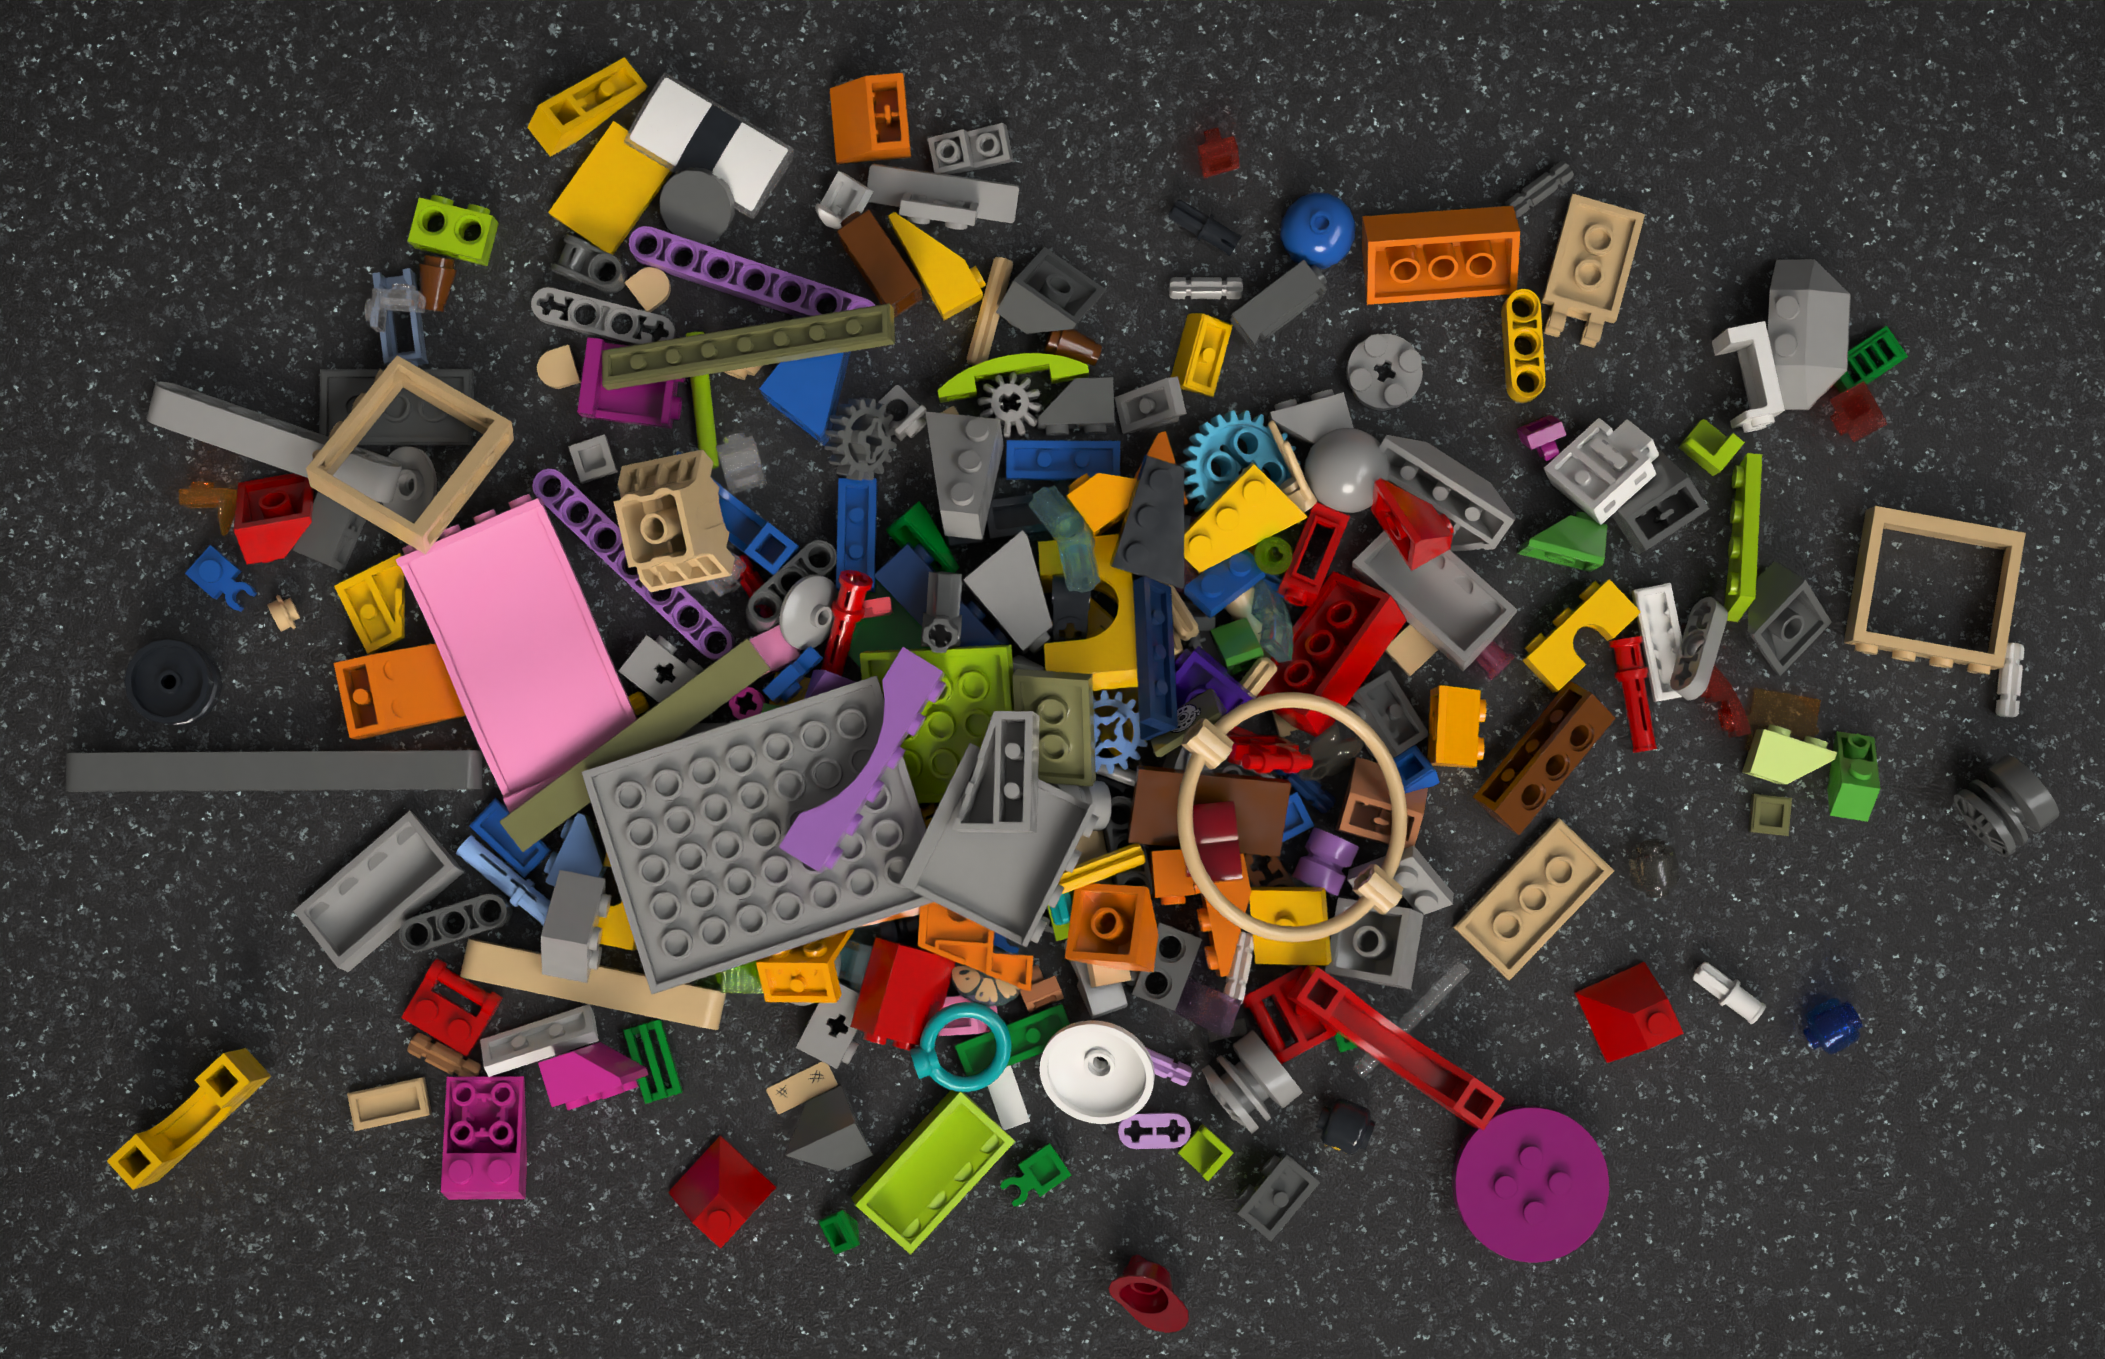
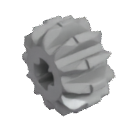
M1014 372L1010 373L1009 384L1004 383L1003 377L1000 374L996 375L997 389L987 383L983 386L985 393L992 398L981 397L978 399L979 406L990 408L983 411L980 417L1000 419V424L1004 425L1003 433L1006 438H1009L1011 435V426H1016L1020 436L1024 435L1025 427L1022 423L1023 421L1030 426H1036V418L1028 412H1042L1041 404L1031 402L1040 396L1039 389L1026 392L1031 384V379L1026 377L1020 385H1016L1017 374ZM1013 397L1018 399V411L1010 409L1007 413L1002 411L1004 409L1003 402H1001L1003 399L1007 401L1012 400Z

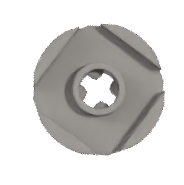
M1392 334L1371 335L1358 344L1350 355L1346 367L1347 380L1353 395L1361 404L1374 410H1390L1410 401L1419 389L1423 375L1422 359L1414 347L1399 336ZM1386 362L1391 365L1390 370L1395 375L1393 379L1387 377L1384 382L1378 380L1379 373L1374 371L1375 365L1382 366Z

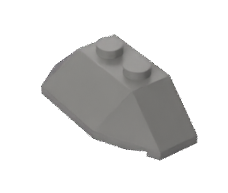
M1815 259L1776 260L1770 286L1768 337L1785 410H1809L1840 379L1848 368L1851 295Z
M1386 435L1380 444L1379 449L1383 454L1386 453L1389 460V483L1432 504L1439 515L1445 514L1454 529L1451 551L1482 548L1488 550L1497 547L1516 517L1489 481L1428 442Z

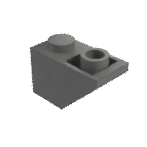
M1113 377L1075 378L1038 417V430H1046V435L1048 436L1068 435L1069 429H1084V434L1087 435L1106 434L1107 428H1114L1115 423Z

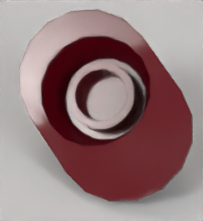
M1138 1254L1130 1258L1129 1264L1124 1268L1121 1276L1112 1280L1109 1285L1110 1295L1138 1322L1147 1328L1165 1333L1177 1332L1184 1328L1189 1320L1188 1309L1173 1293L1169 1271L1164 1266L1147 1261Z

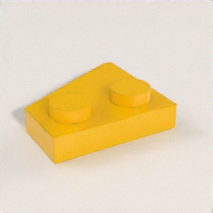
M401 553L334 586L367 654L370 655L405 638V575L395 560L403 556Z

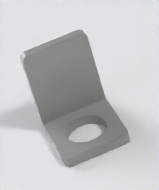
M896 385L878 403L885 404L886 408L893 400H902L907 404L908 414L906 418L901 421L892 420L889 423L890 428H897L894 435L902 441L907 435L913 438L927 424L924 420L927 409L923 404L919 406L899 385Z

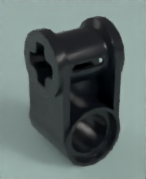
M1053 575L1052 609L1053 638L1055 642L1084 640L1087 638L1088 610H1090L1091 576ZM1067 623H1074L1075 630H1079L1074 632L1073 638H1066V633L1059 631L1066 629Z

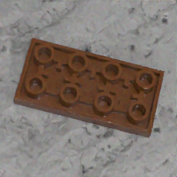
M1137 765L1127 833L1128 843L1180 847L1177 827V805L1180 785L1185 772L1184 769ZM1201 771L1193 805L1234 801L1240 853L1280 856L1291 788L1289 779Z

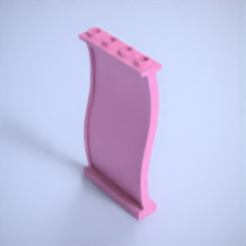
M530 494L508 502L511 510L497 515L495 510L492 509L474 517L473 520L476 525L465 530H461L459 524L445 529L439 537L440 540L433 544L426 555L408 545L402 548L404 556L395 559L398 566L401 567L425 617L470 726L502 792L503 800L509 813L638 719L608 653L571 563L545 509L544 502L541 497L532 500Z

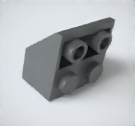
M1661 450L1658 451L1659 456L1651 462L1656 475L1612 514V517L1637 555L1648 550L1710 509L1690 478Z

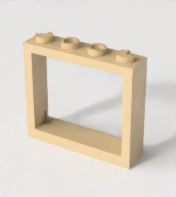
M396 355L384 371L381 369L378 371L374 384L368 392L361 393L356 398L352 406V412L344 422L339 421L335 424L324 447L312 453L313 460L306 468L310 487L426 555L514 441L512 422ZM402 388L483 434L415 523L408 521L333 476Z
M1879 506L1867 509L1844 643L1855 645V651H1860L1864 654L1877 655L1878 649L1892 652L1893 659L1914 662L1916 656L1929 658V665L1935 667L1952 668L1953 663L1967 665V672L1974 674L1990 675V670L2004 668L2026 533ZM1883 528L2005 550L1988 653L1866 631Z

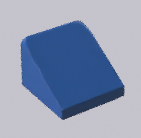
M1416 745L1393 758L1399 770L1405 794L1440 783L1436 770Z

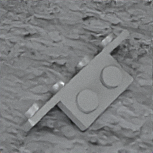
M872 164L869 168L867 188L874 192L868 202L900 207L899 215L908 216L907 220L909 222L929 224L930 220L944 221L945 226L948 228L964 230L967 229L968 225L974 226L977 218L1013 223L1015 221L1019 195L1018 185Z

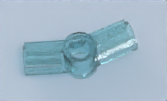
M1055 486L1050 488L1043 487L1033 494L1029 508L1058 544L1066 586L1069 591H1078L1080 593L1093 590L1101 582L1094 552L1095 539L1083 517L1071 507Z

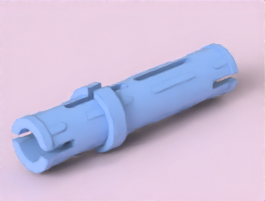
M469 836L458 848L456 855L463 858L487 880L510 897L509 902L514 907L521 906L544 926L551 901L534 888L535 883L530 879L525 881L501 859L479 843L474 836Z

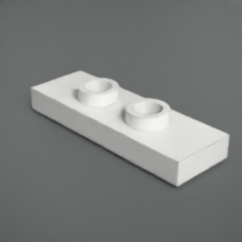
M1671 583L1632 590L1634 605L1641 611L1637 616L1640 636H1643L1642 647L1646 667L1649 670L1648 677L1653 701L1658 702L1682 697L1670 686L1671 676L1682 642Z

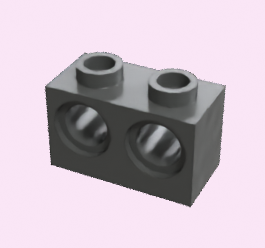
M1156 921L1159 935L1154 972H1161L1164 975L1165 986L1158 993H1150L1145 987V980L1152 972L1131 970V980L1126 981V984L1132 986L1130 994L1175 1011L1202 939ZM1166 936H1174L1179 943L1178 952L1172 957H1163L1159 952L1160 941Z

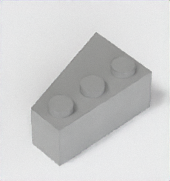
M925 411L945 536L982 540L1004 447L1000 419Z
M1033 711L993 712L977 757L978 761L971 781L968 782L964 793L966 795L958 817L955 818L953 830L958 832L1037 833L1040 716Z

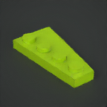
M1747 453L1740 465H1735L1732 474V487L1736 488V496L1730 511V522L1733 525L1728 548L1729 565L1724 604L1728 611L1727 621L1738 622L1756 598L1762 454Z

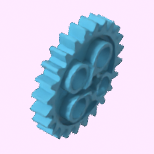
M1233 410L1226 413L1224 418L1220 414L1211 418V424L1206 422L1199 426L1201 434L1195 433L1190 436L1189 439L1194 446L1184 449L1183 453L1191 458V461H1187L1180 466L1184 467L1185 471L1190 472V476L1184 479V484L1192 485L1193 488L1186 495V498H1197L1199 500L1194 509L1195 512L1207 509L1239 476L1238 472L1241 468H1247L1252 462L1260 470L1265 468L1271 475V481L1278 488L1283 482L1291 478V474L1269 426H1263L1264 415L1260 414L1251 421L1249 411L1246 410L1237 417ZM1287 433L1281 434L1284 441L1288 436ZM1238 438L1246 443L1248 448L1247 454H1244L1238 448ZM1220 446H1223L1224 452L1220 450ZM1291 446V447H1292V450H1293V452H1294V450L1296 449V447H1295V446ZM1211 461L1216 462L1220 466V477L1213 474Z

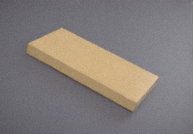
M1557 818L1453 928L1507 980H1510L1614 870L1560 818Z

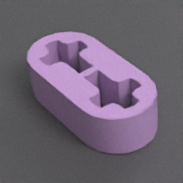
M1136 1113L1128 1119L1120 1121L1118 1134L1122 1143L1133 1149L1177 1148L1188 1141L1191 1128L1187 1119L1180 1113ZM1175 1119L1178 1126L1184 1127V1133H1179L1177 1140L1171 1141L1168 1134H1157L1156 1127H1168L1170 1120ZM1138 1120L1140 1127H1152V1134H1141L1139 1141L1134 1142L1130 1135L1124 1134V1129L1131 1127V1121Z

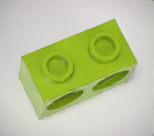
M432 195L430 200L419 197L408 242L415 249L488 266L499 224L492 215H489L490 210L474 204H468L467 209L453 206V200L438 195ZM435 216H443L445 223L442 229L437 232H429L428 222ZM469 226H481V234L476 240H464V232Z

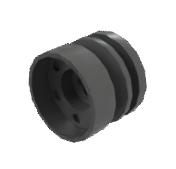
M2004 755L1985 770L1988 785L1978 779L1972 780L1969 783V790L1961 789L1954 795L1956 807L1969 828L1981 841L2002 857H2009L2016 851L2015 844L2024 845L2028 842V835L2024 826L2033 832H2040L2059 817L2057 804L2047 788L2027 766L2011 755Z

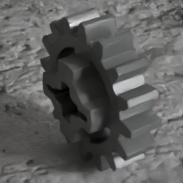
M849 398L848 404L838 405L839 416H830L834 426L833 429L825 431V434L831 437V442L825 445V450L833 452L829 463L838 465L837 474L846 475L847 479L873 480L874 473H884L883 462L891 463L892 458L888 452L889 449H895L897 446L896 443L891 441V436L895 434L897 428L889 427L893 415L884 413L885 404L876 403V399Z

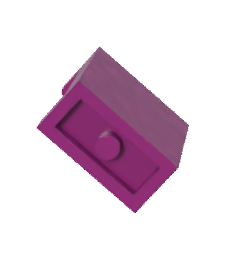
M587 337L578 414L582 418L672 429L673 419H680L682 397H676L678 382L684 383L685 378L607 390L602 386V350L626 347L627 345L605 343L603 339Z

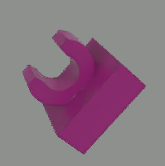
M1552 415L1516 429L1521 443L1531 450L1536 448L1539 457H1544L1545 461L1559 455V450L1554 440L1566 436L1562 421Z

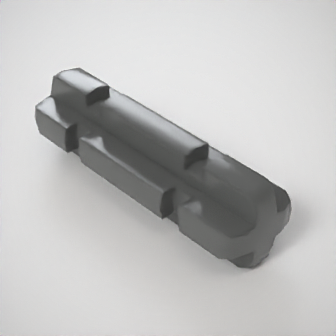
M1560 161L1549 170L1550 173L1545 172L1524 187L1521 194L1516 193L1507 200L1505 205L1514 207L1516 218L1526 213L1530 209L1529 206L1534 207L1556 191L1558 185L1563 186L1572 179L1574 173L1565 161Z

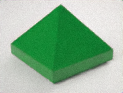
M844 1210L818 1220L835 1255L860 1245L858 1221Z

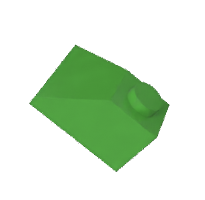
M1576 512V516H1568L1518 547L1517 554L1592 572L1603 566L1607 525H1600L1585 512Z

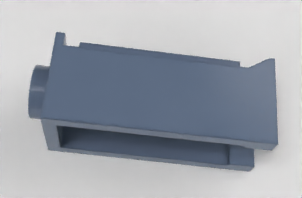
M410 268L402 269V276L385 278L380 272L372 273L384 364L388 366L396 355L417 367L418 365L428 364L417 275ZM407 293L415 351L399 353L391 295Z

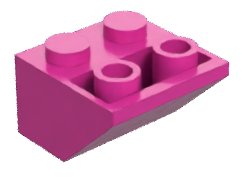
M601 1042L538 1062L551 1106L555 1107L565 1103L567 1110L638 1087L636 1080L648 1075L646 1067Z

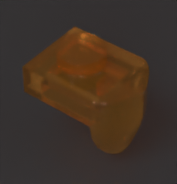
M192 482L191 489H179V504L184 507L218 508L222 536L227 535L235 517L236 489L214 488L213 482Z

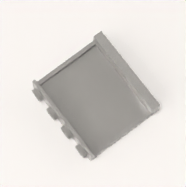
M970 743L900 885L1027 947L1030 940L1038 943L1047 925V922L1041 920V917L1047 905L1055 908L1065 888L1058 883L1065 870L1070 873L1073 872L1082 852L1075 848L1082 835L1090 837L1099 819L1098 816L1093 814L1096 805L1088 804L1038 779L1037 833L958 832L953 830L955 818L958 817L966 795L964 794L968 782L971 781L981 749Z

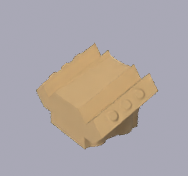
M703 449L621 467L618 480L621 499L613 502L628 568L637 567L639 580L650 592L731 576L735 557L726 548L730 532L726 529L722 518L718 495L720 487L710 477L714 462Z

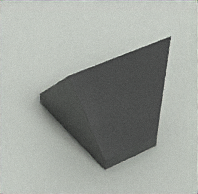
M842 1085L806 1102L785 1156L835 1171H840L873 1156Z

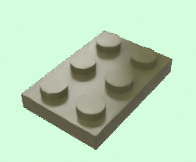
M1016 669L1013 673L1014 711H1033L1040 716L1038 779L1046 783L1092 787L1096 781L1092 674Z

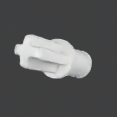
M1703 962L1693 974L1695 982L1719 999L1718 1004L1721 1006L1726 1004L1748 1020L1750 1024L1755 1023L1764 1012L1766 1005L1741 988L1740 981H1732L1708 962Z

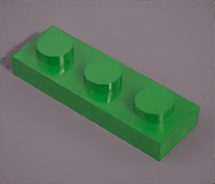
M1062 1003L1006 1025L1012 1043L1011 1055L1006 1067L1043 1053L1051 1037L1062 1028L1070 1025ZM992 1031L955 1045L966 1076H973L982 1072L992 1062L996 1053V1040Z

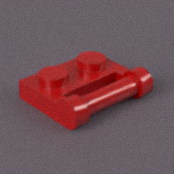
M436 958L401 1018L467 1057L471 1054L503 997L494 991L491 993L484 991L447 969V963ZM438 981L480 1005L482 1008L478 1016L434 991Z
M1302 966L1296 967L1245 994L1242 1002L1244 1008L1249 1007L1273 1055L1281 1064L1337 1034L1332 1028L1287 998V995L1304 971ZM1269 996L1274 1000L1295 1043L1287 1047L1262 1001Z

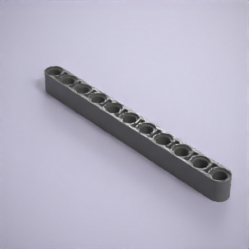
M477 750L66 753L65 791L482 789L483 752Z

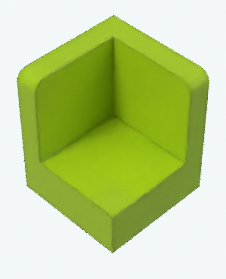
M1703 419L1678 448L1714 476L1723 470L1745 442L1734 433L1726 437L1707 420Z
M1204 1124L1177 1151L1207 1181L1214 1176L1234 1153Z

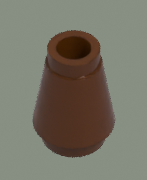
M424 255L423 264H419L422 309L444 312V306L457 272L454 269L455 260Z
M1075 329L1049 331L1043 352L1064 356L1095 366L1100 356L1102 345L1095 343L1094 340Z

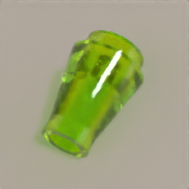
M1279 537L1265 538L1255 549V562L1264 573L1270 575L1281 574L1289 568L1292 562L1291 547L1285 540ZM1273 547H1278L1279 552L1283 553L1282 559H1278L1273 555Z

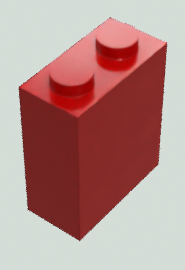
M876 937L850 1027L865 1032L863 1039L885 1045L888 1038L893 1040L892 1046L908 1051L915 1048L916 1045L919 1046L926 1024L932 1016L943 1009L952 977V969L955 967L956 962L931 951Z

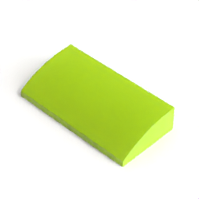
M950 1090L851 1198L856 1207L911 1255L1013 1145L1015 1140L967 1094Z

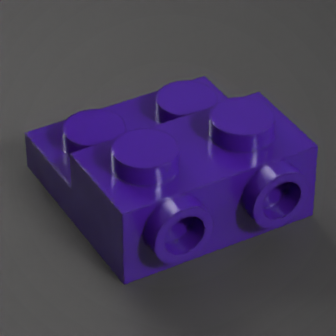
M1199 646L1192 653L1185 649L1175 661V670H1177L1175 674L1177 708L1211 688L1226 708V714L1237 706L1256 698L1255 695L1226 673L1228 671L1227 668Z

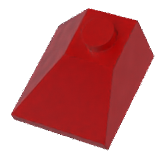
M292 473L238 483L234 532L247 565L259 562L268 563L285 558L312 523L314 488L310 487L307 477Z
M1382 478L1374 482L1371 511L1411 571L1450 550L1454 529L1445 514L1439 515L1432 504Z
M1641 962L1574 993L1606 1063L1651 1049L1684 1034L1667 996L1645 962Z
M720 1135L668 1193L690 1221L721 1249L776 1189V1186Z

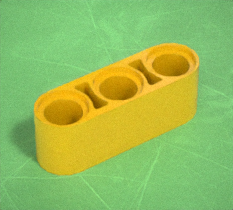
M1519 289L1506 299L1501 311L1507 393L1511 399L1519 403H1527L1536 398L1545 387L1541 304L1538 296L1529 289ZM1517 300L1525 302L1530 309L1529 316L1519 317L1515 315L1512 310V302ZM1521 337L1529 340L1532 345V353L1522 355L1517 352L1514 346L1515 339ZM1520 375L1531 377L1535 385L1534 391L1527 393L1520 390L1517 386V377Z

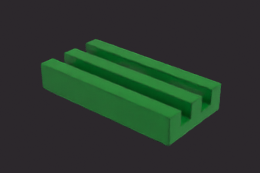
M662 1019L623 1030L632 1060L644 1066L635 1038L636 1034H641L658 1091L655 1093L651 1092L647 1076L639 1078L638 1082L645 1104L682 1093L683 1089ZM655 1029L672 1088H665L649 1030Z

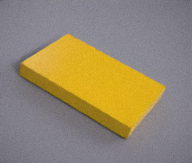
M615 121L612 122L548 212L553 218L586 241L614 255L676 168V166L630 139L632 133Z

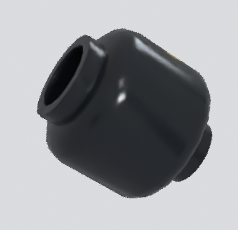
M1339 1098L1333 1103L1331 1108L1323 1107L1316 1127L1323 1130L1321 1141L1324 1145L1343 1153L1354 1155L1359 1149L1366 1150L1376 1122L1371 1120V1112L1368 1108Z

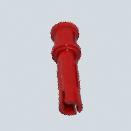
M854 570L840 572L838 578L841 584L837 599L831 605L834 620L820 669L839 676L843 675L856 622L861 621L865 615L866 610L863 604L866 592L871 590L873 585L871 577Z
M1643 636L1608 641L1609 647L1614 648L1617 671L1614 673L1617 682L1622 683L1633 746L1632 751L1636 753L1657 749L1644 678L1648 677L1647 673H1649L1648 667L1644 666L1640 643L1643 642Z

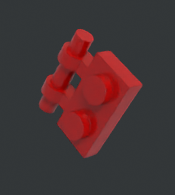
M1226 735L1234 742L1232 751L1227 757V762L1242 765L1244 769H1254L1256 773H1270L1273 769H1282L1285 773H1298L1301 769H1311L1313 766V758L1310 754H1301L1298 751L1299 745L1278 735Z

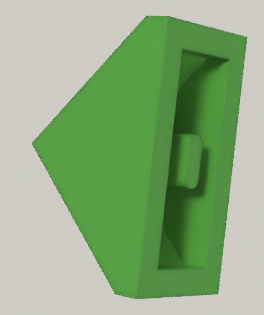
M1247 618L1210 630L1221 664L1228 669L1226 673L1230 676L1249 670L1256 660L1264 655Z

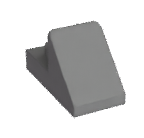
M1178 377L1165 378L1114 397L1123 434L1179 421V416L1187 414Z

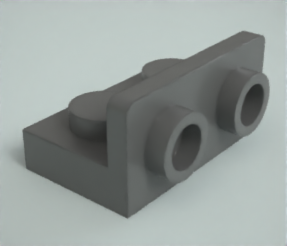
M1390 670L1358 689L1346 705V708L1361 717L1378 734L1393 758L1430 735ZM1365 744V747H1366L1367 751L1370 753V755H1372V756L1374 757V755H1373V753L1371 752V750H1370V749L1367 747V745Z

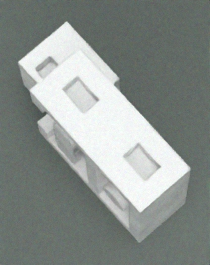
M1598 418L1546 465L1544 470L1554 487L1597 523L1602 525L1656 475L1651 462L1659 456L1653 439L1628 419L1613 431L1608 424Z

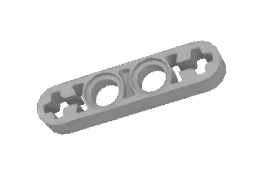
M545 287L539 289L531 300L533 313L540 321L546 324L629 345L654 342V337L645 332H641L640 340L635 339L640 331V318L646 319L643 325L653 330L657 329L659 324H663L664 330L669 335L667 338L662 337L659 341L675 339L677 335L673 323L662 315L555 288ZM550 296H554V302L557 305L567 307V300H572L568 308V321L563 320L565 314L562 311L551 310L549 315H545V310L540 306L541 301L547 302ZM590 305L595 308L596 318L591 324L581 325L576 321L575 315L579 307ZM626 314L632 318L633 326L628 333L617 334L613 331L612 321L617 315Z

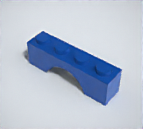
M714 480L720 487L718 492L723 522L726 529L730 532L728 541L772 576L775 575L801 549Z

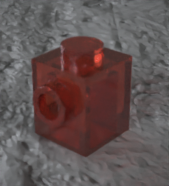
M1864 381L1830 399L1836 411L1835 414L1830 416L1840 436L1848 432L1853 443L1887 425L1883 413Z

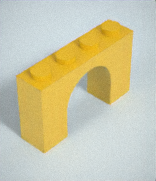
M1119 534L1038 542L1040 578L1044 593H1052L1053 575L1091 576V590L1106 594L1118 606V612L1113 623L1101 634L1084 640L1044 643L1046 671L1092 674L1093 691L1138 687L1133 588L1134 573L1110 566Z
M246 1048L223 1053L195 1079L200 1087L188 1100L150 1130L135 1134L107 1162L132 1190L158 1182L260 1088L271 1075Z

